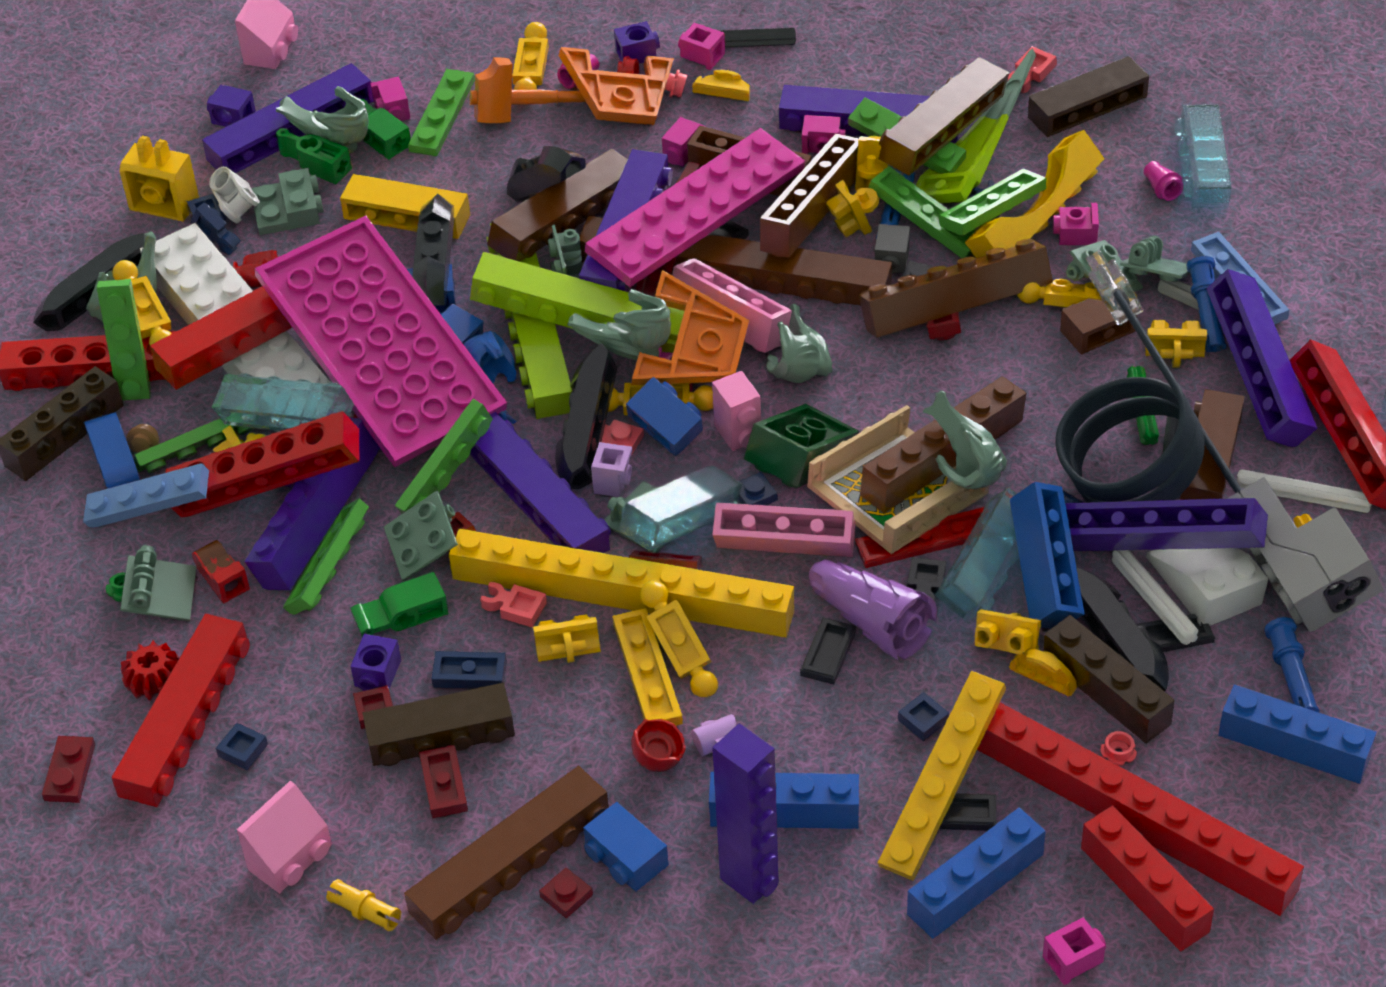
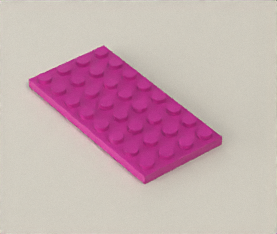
M367 216L361 217L255 268V276L357 417L362 420L365 428L394 467L438 446L472 399L482 403L489 414L494 412L499 414L506 410V400Z

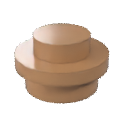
M139 424L129 430L126 441L133 452L139 453L158 445L159 436L156 429L151 425Z

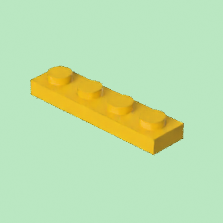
M643 608L612 616L613 626L643 718L648 720L663 719L674 723L676 726L683 724L682 713L654 630L646 618L648 616L647 609Z

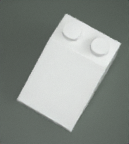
M1238 548L1152 550L1146 554V558L1187 610L1198 617L1197 622L1200 626L1201 622L1203 624L1209 623L1211 626L1263 603L1268 577L1248 553Z

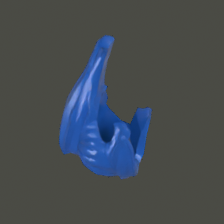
M486 331L464 343L466 349L493 384L498 373H503L507 377L508 382L517 380V371L515 370V361L512 353L498 334ZM506 410L498 414L503 420H508L512 424L517 422Z

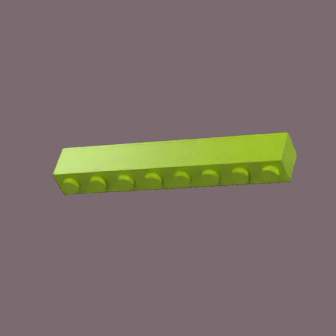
M487 245V247H488V252H489L490 254H495V255H498V256L503 257L502 255H500L498 252H496L495 250H493L491 247H489V246ZM536 253L532 257L520 261L540 267ZM503 309L505 319H512V322H507L510 340H517L518 343L513 344L516 363H523V366L518 367L522 386L528 385L529 389L524 390L527 408H534L536 419L570 413L569 397L572 388L570 387L571 383L555 324Z
M487 252L482 253L472 278L470 300L572 328L567 324L569 318L574 313L587 320L607 324V322L615 323L614 315L619 312L627 313L642 309V306L629 301V292ZM668 307L670 309L671 331L667 342L659 346V348H662V352L673 353L684 311Z

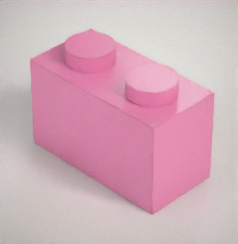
M739 371L712 382L714 426L732 451L742 447L747 448L753 424L761 421L760 395L745 374Z

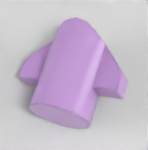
M730 714L718 720L705 721L700 723V727L691 730L693 742L702 757L713 753L712 747L736 726L734 715Z

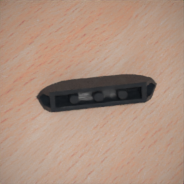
M544 146L541 154L531 159L518 158L513 164L507 183V195L517 201L558 184L586 168L585 158L574 151L555 146Z
M436 194L420 210L413 265V278L433 305H446L454 226V205L440 194Z
M145 233L133 235L114 243L60 282L39 305L33 323L45 331H59L87 311L86 307L93 293L99 272H105L106 274L111 270L113 271L115 264L122 260L131 261L138 266L141 258L140 248L143 247Z
M602 343L598 344L586 355L573 375L570 387L575 390L571 392L569 397L570 413L568 420L566 419L563 424V437L556 445L555 461L558 475L568 482L571 489H581L593 482L591 466L599 442L602 441L616 378L617 366Z
M1077 568L1085 613L1081 617L1091 632L1165 692L1168 686L1169 670L1165 655L1158 643L1148 639L1144 628L1140 624H1135L1129 615L1126 604L1122 600L1118 601L1121 594L1110 583L1089 571Z

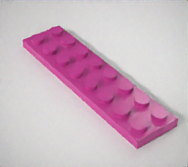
M760 128L586 242L585 252L631 287L803 171L805 160Z

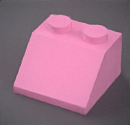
M247 0L235 20L244 65L276 69L280 61L286 59L291 42H295L298 37V26L294 23L293 12L279 0Z
M291 781L237 829L248 871L279 894L288 885H295L301 879L304 870L314 861L322 860L332 845L327 824L296 784Z

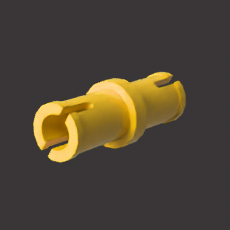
M336 879L330 885L331 888L342 893V895L327 891L326 898L330 903H335L351 911L354 918L360 921L367 919L383 927L388 932L397 927L398 923L386 918V915L400 920L401 910L399 908L392 907L376 899L375 894L369 890L360 891L340 879Z

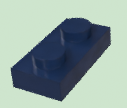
M435 651L431 677L433 688L476 689L504 683L507 664L506 653Z

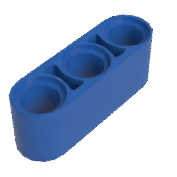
M116 412L85 421V428L107 489L140 480Z

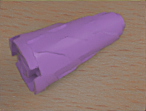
M822 560L821 562H816L809 571L810 585L814 592L841 612V616L861 629L864 636L877 644L889 656L899 660L897 658L898 655L905 660L916 653L929 638L932 629L928 628L926 624L929 618L936 622L937 608L935 601L924 592L913 590L894 580H884L865 570L860 572L839 561L836 564L830 560Z

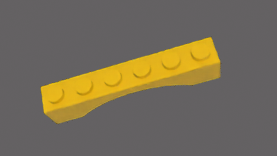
M1082 130L1065 137L1048 154L1045 176L1046 189L1039 193L1038 198L1024 214L1019 217H999L986 222L965 241V244L976 258L985 256L988 250L994 248L1008 249L1015 247L1017 241L1031 239L1034 234L1044 230L1049 225L1047 220L1059 213V207H1065L1064 202L1081 191L1080 185L1097 174L1098 170L1096 168L1105 158L1086 131Z

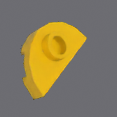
M714 70L713 75H708L704 78L699 76L692 84L693 93L749 101L750 85L741 79L739 73L733 71Z
M1027 649L1022 655L1016 654L1010 663V670L1068 697L1072 696L1077 688L1076 680L1071 671L1051 652Z

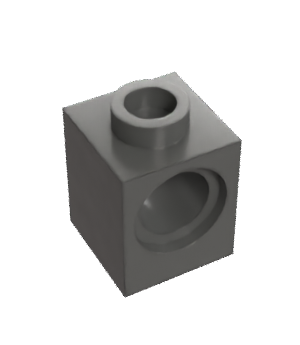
M879 224L875 245V260L892 262V273H903L907 266L909 255L910 226Z

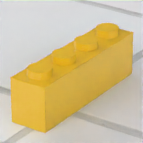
M357 174L352 175L340 197L344 219L355 221L367 216L371 223L375 225L417 232L422 206L436 194H440L454 205L452 238L459 239L471 215L467 193Z

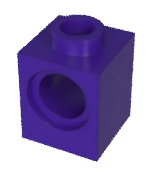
M647 21L614 29L615 51L620 61H623L625 56H630L631 59H638L640 64L644 63L647 56L657 57L656 49L660 48L659 37L656 31H651Z
M220 84L207 101V111L210 114L211 123L227 127L256 112L252 91Z
M368 634L363 635L350 666L355 687L366 691L388 685L390 689L401 662L398 640Z

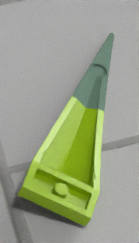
M1033 48L1029 50L1007 82L1003 97L984 112L955 143V145L966 150V159L954 173L940 174L929 168L918 179L916 186L940 204L964 202L967 200L971 190L980 184L1036 57Z

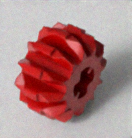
M152 640L149 646L145 647L138 643L137 651H127L126 660L121 662L120 669L124 686L128 691L132 692L136 699L145 695L151 701L154 694L160 693L179 660L178 654L175 651H171L167 643L158 646Z

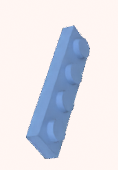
M1220 232L1192 242L1191 251L1196 257L1210 256L1214 258L1216 264L1215 268H1213L1215 279L1227 269L1255 278L1274 324L1288 319L1290 310Z
M201 463L87 494L83 522L88 527H99L204 499L207 494L209 470Z

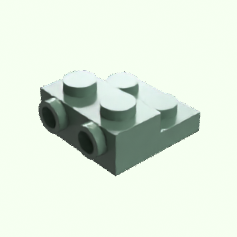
M308 168L278 173L280 183L251 188L260 201L257 206H254L259 235L320 224L318 213L324 212L320 194L314 195V193L319 192L316 174H309Z

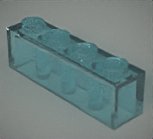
M1182 105L1181 118H1176L1175 133L1176 136H1181L1178 139V155L1184 156L1181 159V176L1187 177V179H1184V197L1190 198L1191 209L1229 208L1232 186L1219 105Z
M241 373L240 375L225 374L212 408L225 425L283 431L344 411L349 417L354 403L343 386L337 383L320 384L304 379L291 381L275 376L263 378Z
M714 465L707 466L627 501L622 509V521L619 531L651 551L714 522L716 503L737 504L743 483Z
M1009 487L988 501L935 594L939 600L967 621L977 616V612L980 609L989 611L995 603V600L992 598L993 595L1007 581L1009 577L1006 574L1008 568L1019 559L1010 498L1016 495V493Z

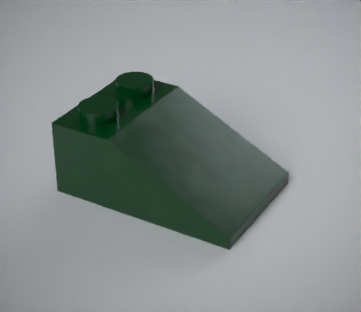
M803 404L754 423L743 459L754 464L758 471L771 473L780 478L785 485L798 488L808 484L809 462L815 457L835 448L842 441H847L859 434V430L808 404Z

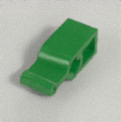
M361 99L365 103L369 119L367 135L363 141L388 160L407 149L411 140L409 127L384 108L374 109L365 99Z
M280 128L276 132L280 154L283 157H291L298 160L300 168H308L309 174H316V177L336 185L352 170L349 148L314 134L299 137L289 133L284 128Z
M435 572L391 586L381 593L379 599L365 604H356L350 608L362 637L364 634L374 635V633L389 628L394 631H402L449 614L446 596Z

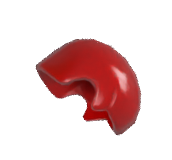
M277 250L246 255L243 258V265L238 266L235 261L233 268L249 287H262L255 276V268L277 258Z
M644 719L632 734V755L640 766L652 772L670 770L679 763L685 753L686 745L684 744L683 734L674 723L663 719Z

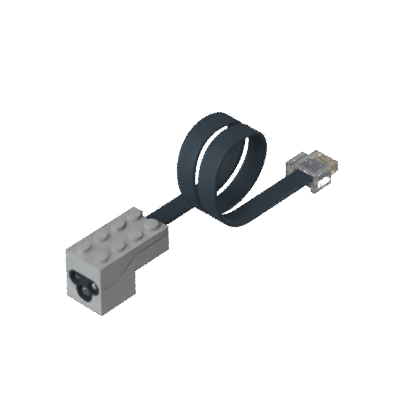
M1100 250L1085 258L1092 270L1088 277L1117 325H1121L1128 320L1130 321L1169 383L1146 377H1129L1114 380L1085 393L1065 412L1056 432V451L1061 465L1086 503L1126 502V500H1176L1195 478L1202 463L1205 445L1235 492L1228 499L1255 498L1268 514L1265 547L1250 548L1263 572L1267 575L1279 598L1282 599L1296 625L1303 622L1309 632L1315 631L1343 615L1346 611H1350L1383 592L1384 588L1370 559L1335 507L1297 528L1265 477L1244 489L1240 487L1200 424L1178 382L1136 318V315L1143 312L1144 309L1116 261L1112 259L1107 262ZM1136 397V398L1126 399V400L1117 402V403H1115V404H1112V405H1110V406H1108V407L1102 409L1101 411H1099L1098 413H1096L1095 415H1093L1090 419H1088V420L1083 424V422H1084L1087 418H1089L1093 413H1095V412L1098 411L1099 409H1101V408L1107 406L1108 404H1111V403H1113V402H1116V401H1119V400H1122V399H1125V398ZM1150 415L1168 416L1179 420L1175 435L1167 449L1153 464L1137 475L1114 483H1096L1082 477L1083 461L1089 448L1102 434L1112 427L1133 418Z

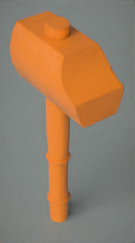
M493 57L487 69L475 74V90H470V105H474V117L480 123L511 122V105L586 102L580 91H558L557 89L556 91L512 90L513 64L509 58Z

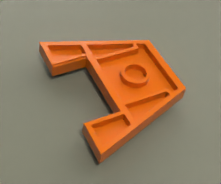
M560 48L558 56L596 120L655 124L674 58L647 56L643 64L645 75L592 70L590 53L587 49Z
M662 270L655 297L663 299L667 307L684 311L671 360L639 352L631 385H645L652 377H655L660 383L665 381L669 384L708 383L736 373L749 320Z

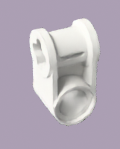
M220 167L212 174L209 186L219 202L220 209L230 220L238 224L242 220L241 216L252 205L257 206L260 203L258 197L252 191L249 183L229 168Z

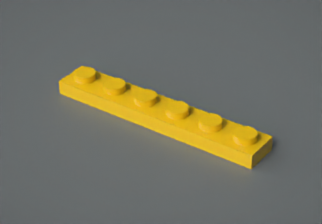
M974 671L970 672L877 862L879 867L914 881L1006 691L1005 683Z

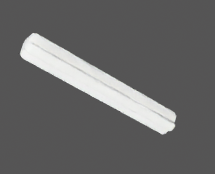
M1243 469L1239 470L1236 480L1242 489L1265 477L1278 497L1369 513L1372 505L1368 502L1362 491Z
M1114 550L1111 559L1113 564L1179 641L1185 645L1195 642L1198 638V629L1129 550Z

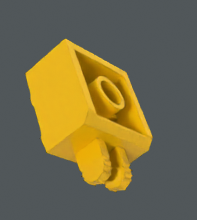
M142 135L138 142L133 144L120 164L119 172L129 210L184 222L190 213L187 201L199 198L190 155L171 151L167 141L162 139L156 141L155 146L152 147L150 138Z

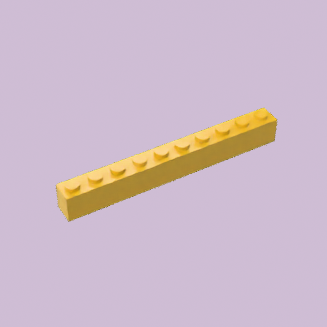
M465 529L458 530L455 537L458 545L449 552L453 579L484 585L495 582L501 584L506 589H512L515 584L546 593V596L632 611L646 608L647 612L651 614L655 610L643 604L640 598V591L645 583L655 580L666 586L668 590L667 604L677 599L689 621L787 638L794 614V586Z

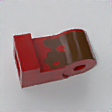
M218 540L192 552V558L197 569L223 604L250 590L245 568L239 561L235 562L230 554H227ZM233 580L238 581L236 588L225 591L224 585Z

